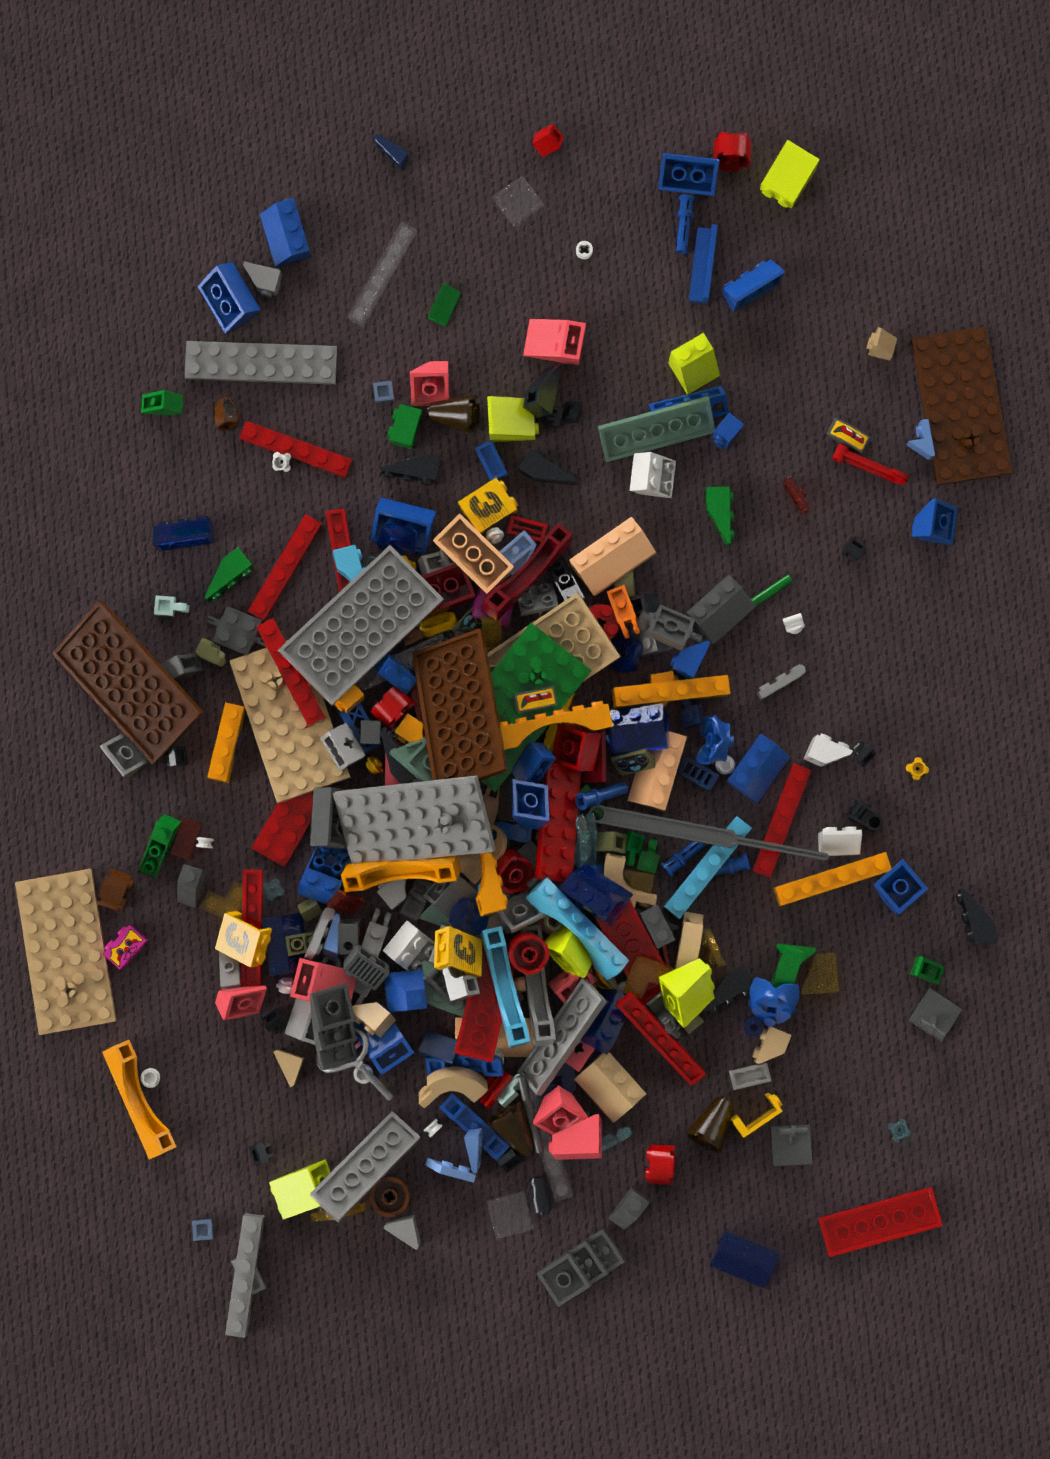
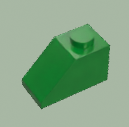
M162 390L142 395V414L176 415L182 413V394Z

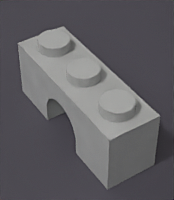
M452 966L442 969L450 1001L463 1000L480 994L476 976H466L462 970Z

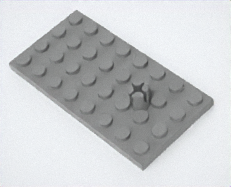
M389 545L278 651L333 706L437 608L444 599Z
M477 775L336 791L333 794L351 863L426 859L493 852L496 849Z

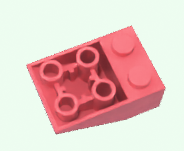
M530 319L523 356L579 366L586 323L570 320Z
M300 958L290 997L310 1001V993L347 983L350 1000L352 1001L357 979L349 977L345 973L344 968Z

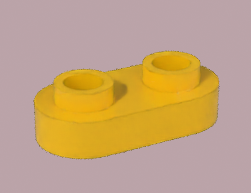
M444 612L423 620L419 624V629L423 636L432 637L441 632L451 630L457 624V619L453 612Z

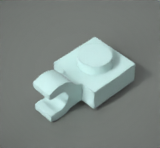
M156 595L154 615L174 617L175 611L189 613L190 605H187V603H176L175 597Z
M519 1073L513 1077L497 1099L504 1108L519 1095L516 1091L520 1089L517 1079L518 1076H521Z

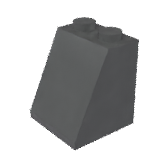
M460 876L457 881L434 882L423 895L465 933L473 930L477 925V921L481 918L476 902L478 891Z

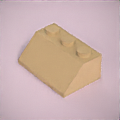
M608 1050L601 1053L574 1078L612 1123L617 1121L646 1095L644 1090Z

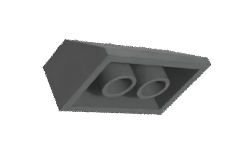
M728 575L687 612V616L695 619L693 625L715 645L752 612L756 606L744 589Z
M332 787L314 788L310 846L347 849L333 797L336 791H343V789Z

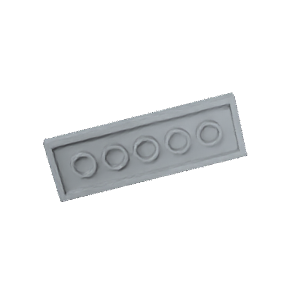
M582 978L553 1019L556 1037L553 1045L535 1046L517 1071L520 1075H525L527 1084L537 1095L542 1096L607 1002L586 979Z
M392 1111L310 1193V1196L339 1223L420 1140V1136Z

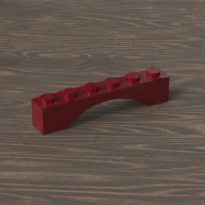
M557 523L524 565L507 581L495 587L483 600V611L498 621L568 549L572 543L573 534Z

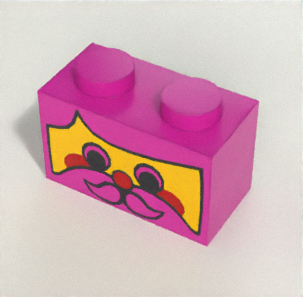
M125 925L117 933L119 937L115 941L111 940L104 947L106 951L103 955L119 970H123L149 942L133 925L128 927Z

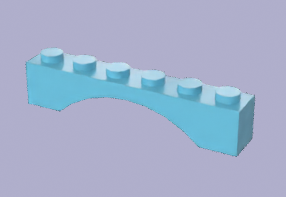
M355 545L333 550L332 554L337 572L343 575L349 582L365 569V567H361L360 560H363L361 551L356 549Z
M736 816L726 829L733 830L738 837L744 838L752 828ZM738 844L731 848L713 845L664 905V908L677 919H680L737 848Z
M548 878L538 883L526 896V899L539 912L558 920L577 936L588 951L594 968L607 981L619 974L629 960Z
M502 926L483 930L481 937L509 1049L529 1044L530 1037L516 993Z

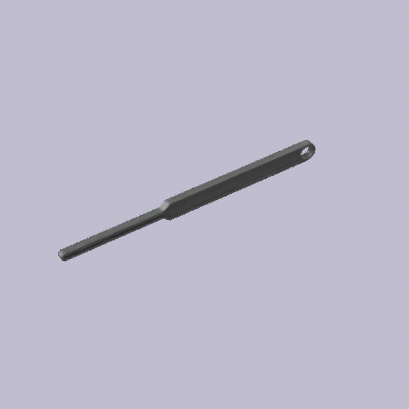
M600 805L593 806L589 811V817L594 823L731 848L738 844L823 861L829 859V855L823 852L738 837L733 830ZM600 808L603 810L604 816L601 820L592 818L591 813L593 809Z

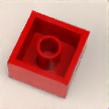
M558 724L552 752L556 758L554 763L577 771H594L601 733L574 724Z

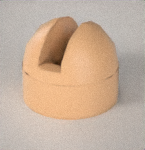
M525 976L515 978L513 981L516 991L526 992Z

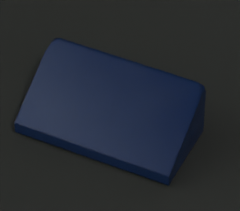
M427 1031L418 1050L420 1054L451 1064L459 1056L454 1054L457 1040Z

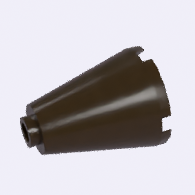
M468 395L431 402L430 406H427L426 415L432 422L475 433L477 432V429H474L475 423L479 425L480 403H476V399L479 398L477 395Z
M721 1096V1098L716 1097L687 1130L686 1134H688V1137L702 1147L704 1145L711 1146V1151L721 1153L734 1107L731 1104L732 1101L725 1096Z
M515 1100L512 1101L505 1108L501 1106L497 1109L498 1113L495 1116L491 1114L487 1118L489 1125L519 1156L523 1155L526 1157L534 1152L535 1146L530 1126L520 1100H518V1103Z

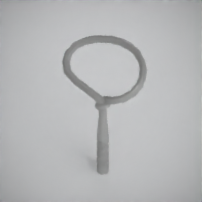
M354 1027L355 1033H358L363 1038L364 1047L361 1055L354 1062L321 1071L334 1073L351 1067L360 1069L375 1088L387 1100H391L393 1094L363 1065V1059L367 1054L369 1046L368 1038L364 1032ZM316 1054V1065L320 1069L318 1056Z

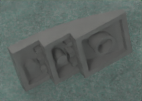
M347 983L310 993L313 1034L320 1070L355 1061L358 1058L354 1041H357L353 1026L355 1017Z
M602 1228L540 1270L537 1276L559 1307L591 1287L592 1284L608 1275L610 1271L625 1263L626 1260L606 1229Z

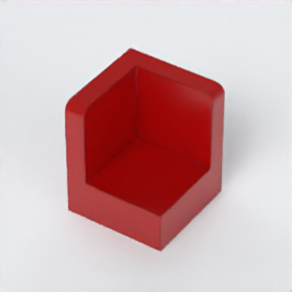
M551 124L535 134L532 145L542 157H545L561 147L564 136L554 124Z

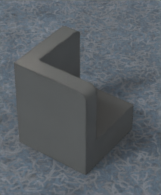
M361 720V746H364V744L380 743L381 721Z

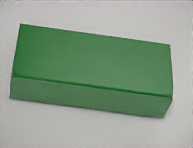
M443 283L428 315L429 320L446 327L461 292Z

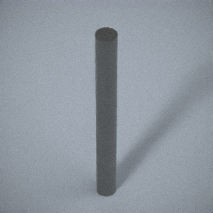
M521 1075L517 1079L536 1153L544 1152L538 1127L533 1124L535 1114L525 1075Z

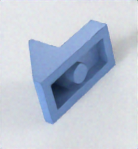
M924 419L916 426V435L921 439L909 441L907 446L927 460H932L935 457L930 425L929 420Z

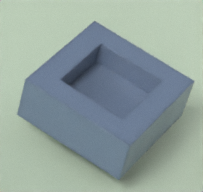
M392 381L373 383L376 403L394 401Z
M213 1219L192 1221L193 1241L214 1239Z

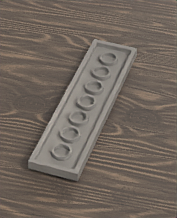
M186 341L185 379L336 385L337 346Z

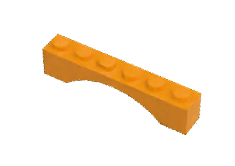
M728 675L615 687L611 692L613 708L617 709L669 701L728 696L730 694Z
M603 701L591 703L592 707L589 708L579 705L572 707L573 711L565 712V709L553 711L554 715L546 716V713L534 715L535 719L528 721L526 717L515 719L516 723L508 725L507 721L500 722L504 750L518 747L533 731L552 723H574L592 731L613 727L609 705L603 704Z
M491 852L479 853L482 879L476 896V902L481 917L502 912L507 909L506 905H508L507 897L501 890V886H503L501 876L497 875L495 869L497 868V861Z
M884 852L783 884L773 889L779 906L886 873L892 868L887 853Z
M458 855L426 859L371 861L347 864L341 874L345 892L366 890L382 883L402 879H426L437 883L457 881L462 869Z
M130 1040L103 1051L104 1058L149 1160L175 1148L176 1144L169 1129L155 1116L144 1097L138 1077L137 1056Z

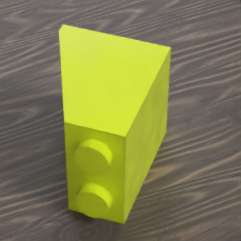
M787 140L761 183L760 190H762L766 197L777 199L781 206L792 209L814 175L820 159Z
M704 333L670 353L668 364L687 394L696 391L720 376L714 349Z
M487 396L490 441L535 440V434H539L538 423L534 422V415L523 408L525 398Z
M562 925L559 930L553 931L545 940L549 949V955L563 971L585 978L592 965L591 957L577 936L565 925Z
M700 958L659 977L664 1007L683 1028L714 999L713 990L715 986L711 980L712 970Z
M326 1159L269 1182L271 1192L278 1205V1211L283 1219L320 1206L310 1196V1193L331 1173Z

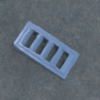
M339 914L334 915L323 946V955L336 959L339 953Z
M482 1128L468 1130L464 1137L473 1174L478 1172L481 1165Z

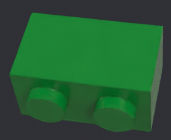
M400 404L398 409L395 408L393 413V420L395 422L393 427L390 426L387 435L390 438V444L408 449L413 448L422 418L421 409Z

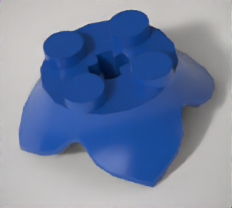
M716 715L713 717L706 716L703 718L704 724L699 725L701 735L706 739V744L700 747L695 759L701 765L726 761L728 749L733 746L734 737L730 735L729 723H724Z
M755 977L750 986L751 1000H748V1005L758 1019L763 1021L766 1026L772 1027L775 1024L785 1022L797 1013L795 1006L799 1001V987L797 984H782L778 988H774L769 981Z

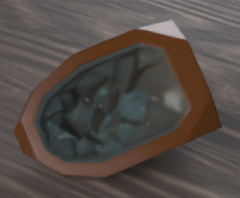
M222 397L217 401L214 420L218 430H232L238 425L237 409L230 398Z

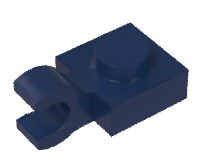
M694 699L681 700L685 707L680 710L683 728L689 729L704 724L701 708L699 705H694Z

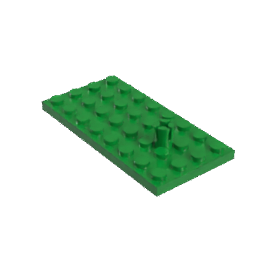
M530 623L491 672L499 721H507L509 725L516 723L515 719L526 717L528 721L535 719L534 715L546 713V716L554 715L553 711L562 709L592 670L533 623ZM554 686L557 705L516 714L513 694ZM548 725L533 731L518 747L505 750L508 772L481 780V782L496 792L513 771V766L525 751V747L530 742H536Z

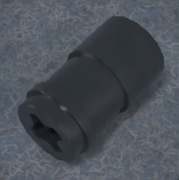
M546 1176L529 1178L532 1212H540V1215H545L546 1211L552 1210Z

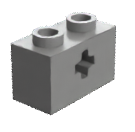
M347 723L334 728L321 737L339 771L357 763L366 756Z

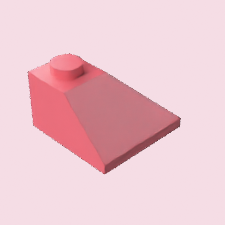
M429 361L410 371L412 406H430L431 402L449 399L448 361Z
M246 986L222 989L218 991L215 1004L224 1021L257 1014L260 1012L267 988L266 986Z
M557 1086L544 1096L533 1124L553 1135L587 1119L588 1116L572 1093Z

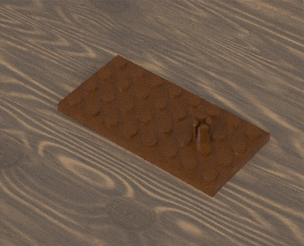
M986 326L911 338L924 417L929 420L935 452L932 462L937 486L1012 474Z
M102 600L98 601L52 653L152 765L162 758L168 749L175 744L203 713L201 708Z
M479 628L413 652L412 656L432 780L477 775L478 780L481 781L508 772L484 631Z

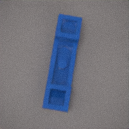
M459 1055L453 1064L429 1056L425 1058L427 1075L436 1070L452 1066L483 1072L484 1076L504 1075L502 1058L494 1055L492 1063Z
M453 1093L439 1107L466 1132L471 1129L482 1128V1148L496 1161L510 1147L487 1123Z

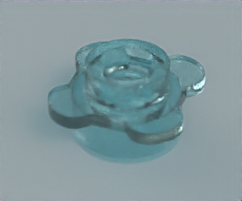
M273 878L271 882L263 883V890L266 892L267 900L272 901L274 897L284 894V889L279 885V879Z
M899 1119L898 1122L888 1125V1129L893 1134L892 1139L894 1141L909 1137L911 1134L904 1119Z

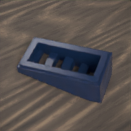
M375 134V144L402 170L409 159L408 151Z
M685 756L676 772L707 792L711 790L719 777L717 773ZM689 762L692 765L687 773H684L683 771ZM694 767H697L698 770L696 771L695 775L691 777V772L693 771ZM704 771L705 773L702 776L701 780H697V777L699 776L700 772ZM709 774L711 778L706 785L704 781Z

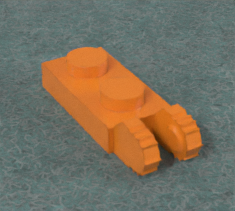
M625 585L607 591L616 620L622 629L625 639L629 638V632L625 626L628 623L632 622L636 634L641 633Z

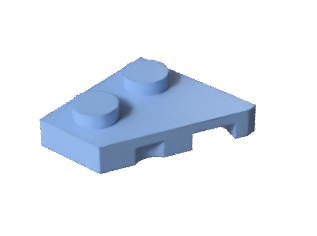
M525 530L499 551L515 567L512 575L524 565L537 546Z
M427 1158L425 1164L439 1174L474 1183L476 1177L475 1174L470 1172V1168L463 1165L455 1167L453 1163L442 1160V1162Z

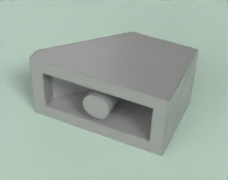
M244 261L245 271L258 292L268 298H271L272 295L277 296L282 278L281 270Z

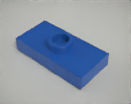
M492 440L475 448L490 481L494 478L499 480L508 475Z

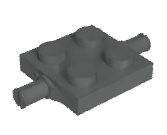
M660 605L653 615L642 611L639 617L650 622V628L646 636L682 651L689 639L698 643L702 640L703 636L692 632L695 619L663 605Z
M228 606L220 620L211 615L208 616L211 620L207 619L206 623L216 626L213 642L244 655L250 654L252 647L256 643L266 647L265 643L261 642L263 639L259 636L256 627L263 623L262 620Z

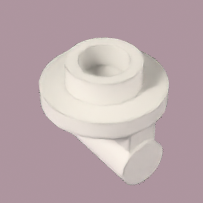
M801 613L783 618L785 629L791 634L801 632L805 626Z

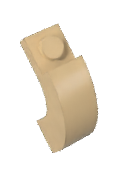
M607 852L604 863V877L609 891L613 893L624 887L634 908L636 901L639 902V905L645 907L655 905L657 895L634 890L625 882L623 869L626 856Z
M691 912L684 913L674 970L698 959L704 915Z
M459 1066L445 1067L427 1076V1086L422 1087L419 1091V1104L426 1108L439 1095L448 1091L460 1092L475 1103L488 1091V1082L482 1075L469 1068Z

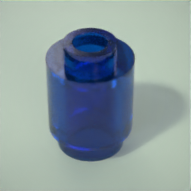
M754 1015L747 1017L743 1024L746 1034L751 1037L759 1036L764 1029L762 1021ZM752 1024H756L758 1026V1028L754 1031L750 1029V1026Z

